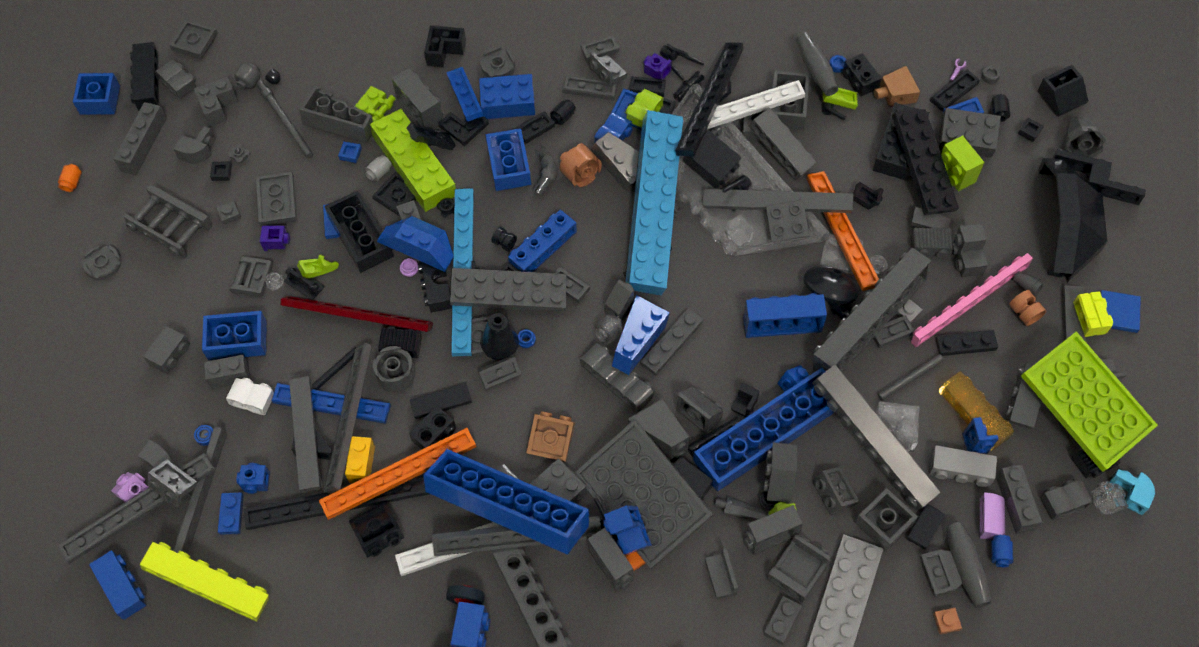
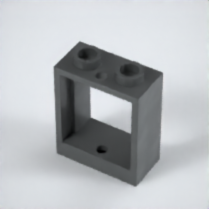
M794 505L748 523L744 543L748 550L751 549L753 555L793 539L795 534L799 536L803 522Z

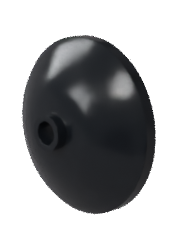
M816 266L808 269L803 277L804 284L808 290L818 295L824 294V299L828 302L849 304L854 302L859 295V288L856 282L847 273L835 267Z

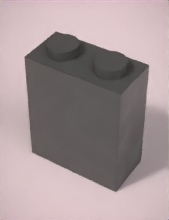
M606 528L589 537L588 552L614 590L618 591L621 589L623 591L630 587L633 581L634 568Z

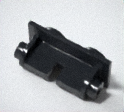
M289 267L285 272L287 278L284 282L311 300L324 288V285L313 278L306 279L297 268Z

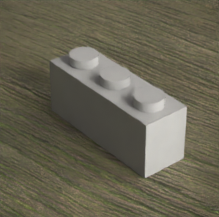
M936 445L931 454L929 475H933L938 479H955L959 483H976V485L981 487L991 486L996 476L997 456Z

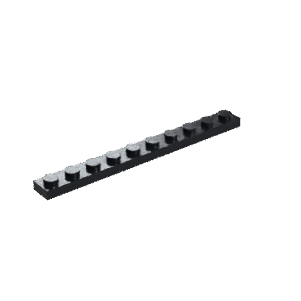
M726 42L676 147L677 156H695L744 49L743 43Z
M425 473L350 510L379 505L383 502L389 503L429 495V493L425 492ZM321 493L244 508L245 528L251 530L323 516L325 513L319 500L330 494Z

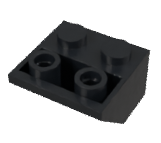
M1073 65L1043 78L1038 89L1039 94L1058 116L1089 101L1084 79Z

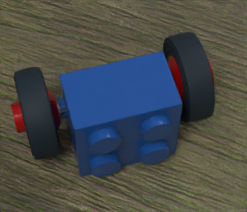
M468 585L449 586L446 599L458 605L451 647H486L485 631L490 629L491 618H489V613L486 612L483 605L485 593Z

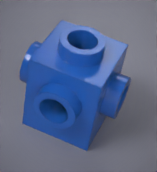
M258 463L241 465L240 472L237 473V484H239L244 492L249 494H255L257 491H268L270 472L265 465Z

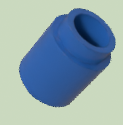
M996 535L993 537V541H991V560L997 567L1005 568L1013 563V542L1010 541V537L1007 535Z

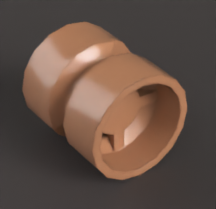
M1030 290L1020 293L1009 303L1012 310L1016 314H1020L1019 318L1025 326H1030L1037 322L1047 312L1040 302H1035L1036 297Z

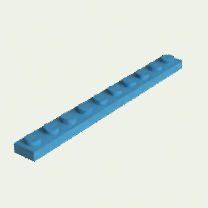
M455 189L453 268L471 269L474 225L473 189ZM452 306V357L472 356V306Z

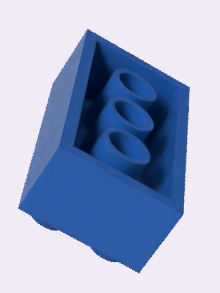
M812 293L806 296L790 295L788 297L772 296L764 299L755 297L746 300L743 315L746 338L821 333L827 317L824 294Z

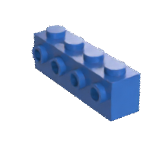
M562 210L552 214L544 225H540L533 235L524 239L522 245L510 252L508 256L509 263L521 272H534L577 232L576 222Z

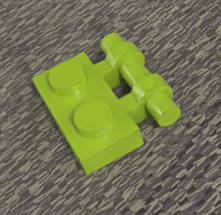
M370 86L355 107L371 115L374 122L384 117L385 112L393 107V102L396 98L390 95L388 99H385V92Z

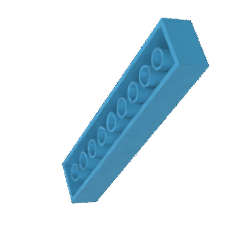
M647 110L642 122L625 282L629 283L634 291L662 295L667 289L679 156L676 155V147L682 135L683 117Z

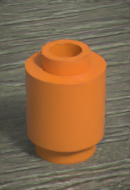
M68 164L63 167L58 180V187L61 190L73 192L76 189L82 174L79 167L74 164Z

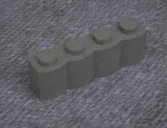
M596 343L580 358L581 365L618 398L623 400L632 410L638 413L654 397L652 385L647 381L643 382L640 380L639 375L634 370L627 375L612 366L614 357L610 355L609 349L604 345L600 346Z

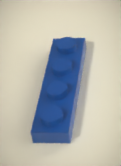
M463 67L446 72L466 121L484 116Z

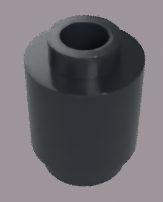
M1004 94L993 96L991 101L992 115L1001 116L1000 122L1007 120L1011 116L1009 99Z
M570 100L561 101L550 112L551 119L555 124L563 125L574 114L576 107Z

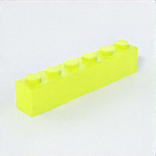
M152 542L140 563L142 570L251 620L258 621L269 600V595L266 594L267 591L259 586L253 588L247 585V581L239 577L233 579L222 569H211L209 564L202 560L196 562L189 559L190 555L182 551L176 553L170 550L171 547L163 542L159 544Z

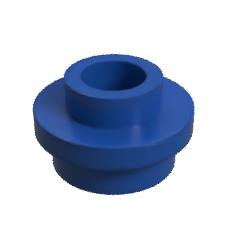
M524 329L518 333L520 347L530 348L535 344L536 337L532 331ZM524 338L530 339L529 341H523Z

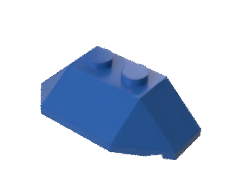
M413 216L386 226L377 240L380 244L444 272L454 258L446 231Z

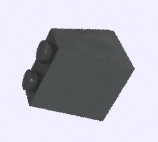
M663 399L628 419V425L633 420H637L670 462L675 459L678 460L680 457L683 458L687 454L689 436Z

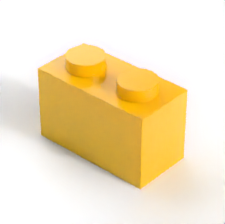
M352 436L345 476L349 483H355L371 475L375 451L372 438Z

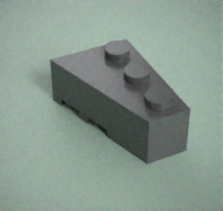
M608 132L595 142L590 150L601 160L602 164L626 191L636 183L639 151Z
M1026 363L1018 369L1016 384L1011 392V405H1008L1005 416L1008 417V423L1032 429L1035 426L1042 400L1020 376L1033 366Z

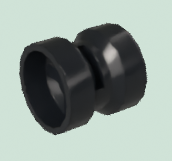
M499 227L494 232L491 242L495 245H501L502 249L509 252L516 244L517 236L513 233H507L506 229Z

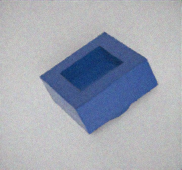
M344 141L338 155L339 160L357 163L362 150L361 144Z

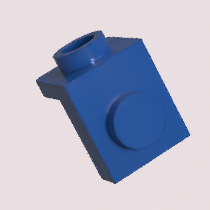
M800 365L787 370L778 381V385L785 392L810 375Z

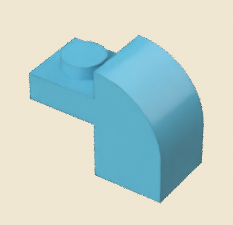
M1118 469L1111 477L1109 483L1128 492L1123 504L1124 507L1143 515L1150 508L1154 499L1155 489L1152 481L1142 472L1137 477H1134L1130 472Z

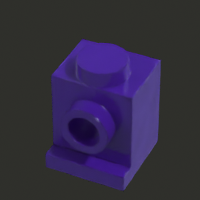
M656 53L652 56L648 55L643 63L644 73L654 79H665L671 72L672 61L666 60Z
M262 226L261 246L264 251H268V249H285L286 244L290 243V234L287 233L284 226Z

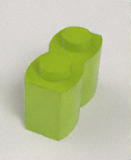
M646 89L641 93L639 92L635 97V102L626 109L627 119L632 121V124L642 128L643 118L647 110L659 112L663 106V97Z

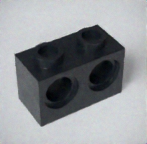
M436 406L409 435L413 443L419 448L424 449L451 436L455 431L456 425L454 419ZM440 422L446 423L442 427H437V424ZM426 436L432 437L429 441H423Z

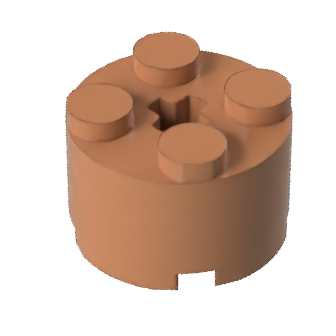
M583 143L578 144L560 156V171L574 186L585 187L596 179L594 175L597 171L600 173L602 168L601 160Z

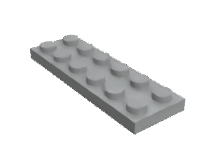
M843 534L807 647L854 646L883 548Z

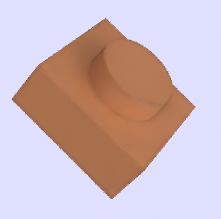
M956 608L934 612L933 615L940 635L962 629Z

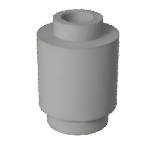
M378 156L365 168V175L371 181H379L390 170L392 163L386 156Z

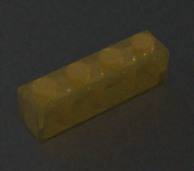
M961 371L945 381L940 387L939 393L968 425L973 418L981 417L983 424L987 428L986 436L998 435L999 439L990 451L1003 444L1014 433L1011 424L999 415L997 408L985 399L984 394L977 390L972 384L971 379Z

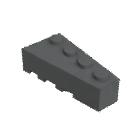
M316 85L299 109L302 124L366 143L372 135L370 123L373 120L371 115L355 106L347 105L346 101L334 98L327 91H321L320 87Z

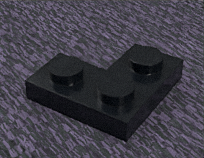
M450 112L438 124L443 131L463 146H466L489 125V121L484 116L468 122L466 120L462 121Z

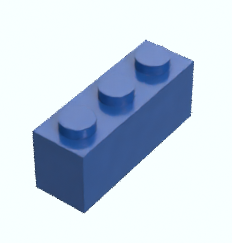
M111 550L89 565L116 614L125 620L146 606L143 601L145 594L140 587L136 588L133 582L136 579L130 570L126 571L124 566L127 563L121 554L116 555Z

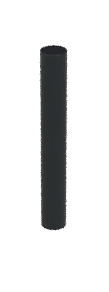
M356 347L316 380L312 387L318 390L354 358Z

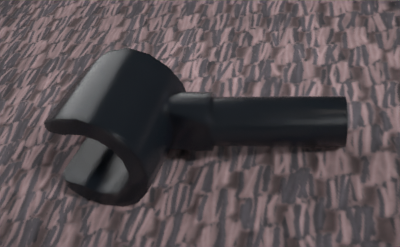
M825 102L822 110L823 114H832L845 120L846 116L833 109L834 104Z

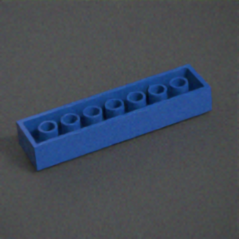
M823 368L806 377L694 452L693 461L704 474L713 480L712 486L717 492L767 459V452L772 450L773 442L789 444L835 413L828 407L825 398L815 391L812 384L819 376L826 372Z
M446 449L424 474L425 492L567 555L589 527V509L449 449Z

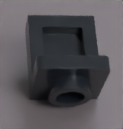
M859 182L855 186L853 200L869 210L881 203L884 189L879 188L874 191Z

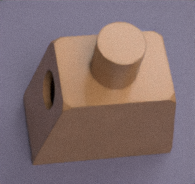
M907 66L883 76L880 88L874 89L875 98L877 100L885 98L890 106H894L895 102L899 104L916 103L920 94V90Z

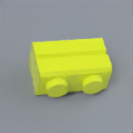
M1100 292L1077 295L1073 304L1084 336L1089 337L1108 333L1113 325V319L1107 313L1106 299L1102 298Z

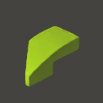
M319 255L318 259L298 261L297 267L302 276L307 279L338 269L339 263L336 261L331 263L325 260L324 256Z

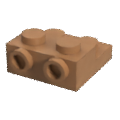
M541 411L540 415L535 414L527 454L555 460L559 458L561 461L566 462L575 422H571V417L560 415L559 419L552 418V413Z

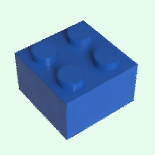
M114 73L78 74L73 104L80 115L115 114L120 84Z

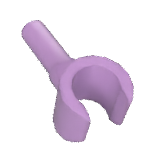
M960 58L955 61L956 68L950 78L951 81L956 78L960 70L966 68V61L962 66H958Z

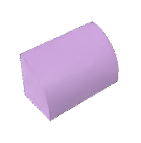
M984 492L980 498V538L993 540V537L996 535H1005V499L1000 495Z

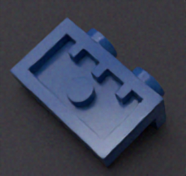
M981 417L973 418L962 433L966 450L982 454H988L999 439L998 435L986 436L987 428L983 424Z

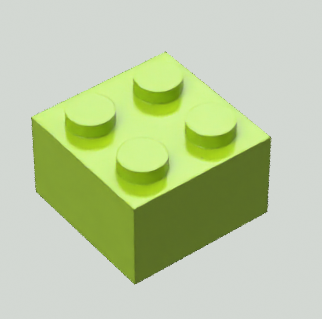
M964 136L945 144L941 153L950 183L957 191L976 183L985 162Z

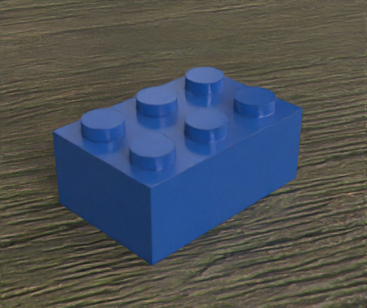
M532 74L479 78L481 109L486 119L535 115Z
M521 128L486 134L495 190L499 191L531 185L530 170Z
M262 311L203 316L202 351L208 360H218L238 355H244V357L266 355L267 321Z

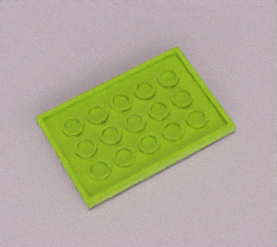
M1077 331L1020 375L1102 472L1111 467L1158 426Z

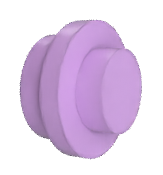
M410 258L403 260L400 265V271L406 277L416 275L419 270L418 263Z

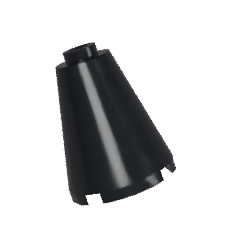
M495 313L487 321L480 338V345L487 357L494 360H502L515 354L518 349L519 338L504 314Z

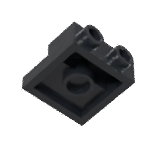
M386 502L349 520L367 558L380 555L382 550L389 546H397L404 538Z

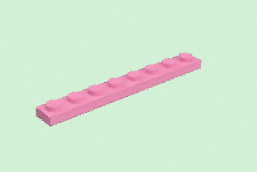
M1028 253L1023 257L1018 256L1009 267L1004 266L995 277H988L981 287H974L967 297H960L953 307H946L939 317L934 316L927 322L926 326L918 327L913 332L914 336L911 343L918 347L1013 279L1018 271L1022 272L1027 269L1033 258Z

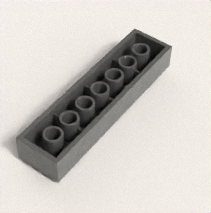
M911 248L908 253L904 252L896 266L892 265L889 268L884 279L880 278L873 291H868L865 294L861 304H856L848 318H843L840 321L836 331H831L823 345H818L813 352V371L816 372L820 368L827 371L836 365L843 372L872 341L875 335L881 331V328L893 318L928 279L931 260L914 248Z

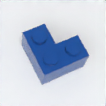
M626 505L604 514V526L611 535H617V545L624 555L652 546L638 506Z

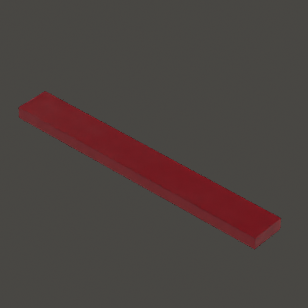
M293 296L283 297L280 303L282 306L425 332L433 328L432 321Z

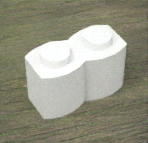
M236 378L226 400L234 407L265 415L272 402L274 392L265 383L260 385L253 384V381L248 378Z

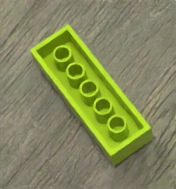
M399 109L370 123L372 137L390 160L397 173L403 178L404 183L416 197L422 209L427 212L436 207L441 200L454 198L456 186L428 145L412 140L407 130V126L411 121L403 110Z

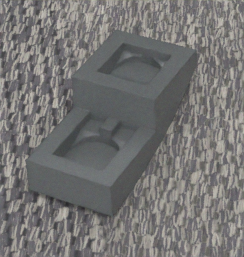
M915 207L911 226L949 229L950 219L940 214L924 215L922 208Z

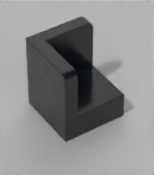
M742 383L731 410L744 417H748L758 400L760 391Z

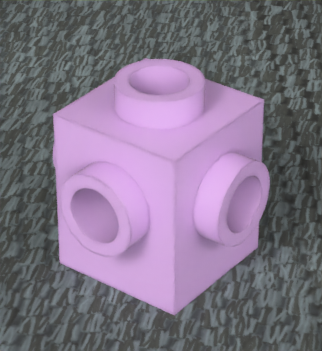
M127 472L117 479L116 486L111 492L126 503L145 491L148 486L143 483L145 479L141 475Z

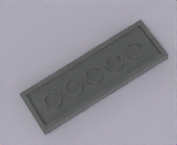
M452 268L450 305L565 311L566 274Z

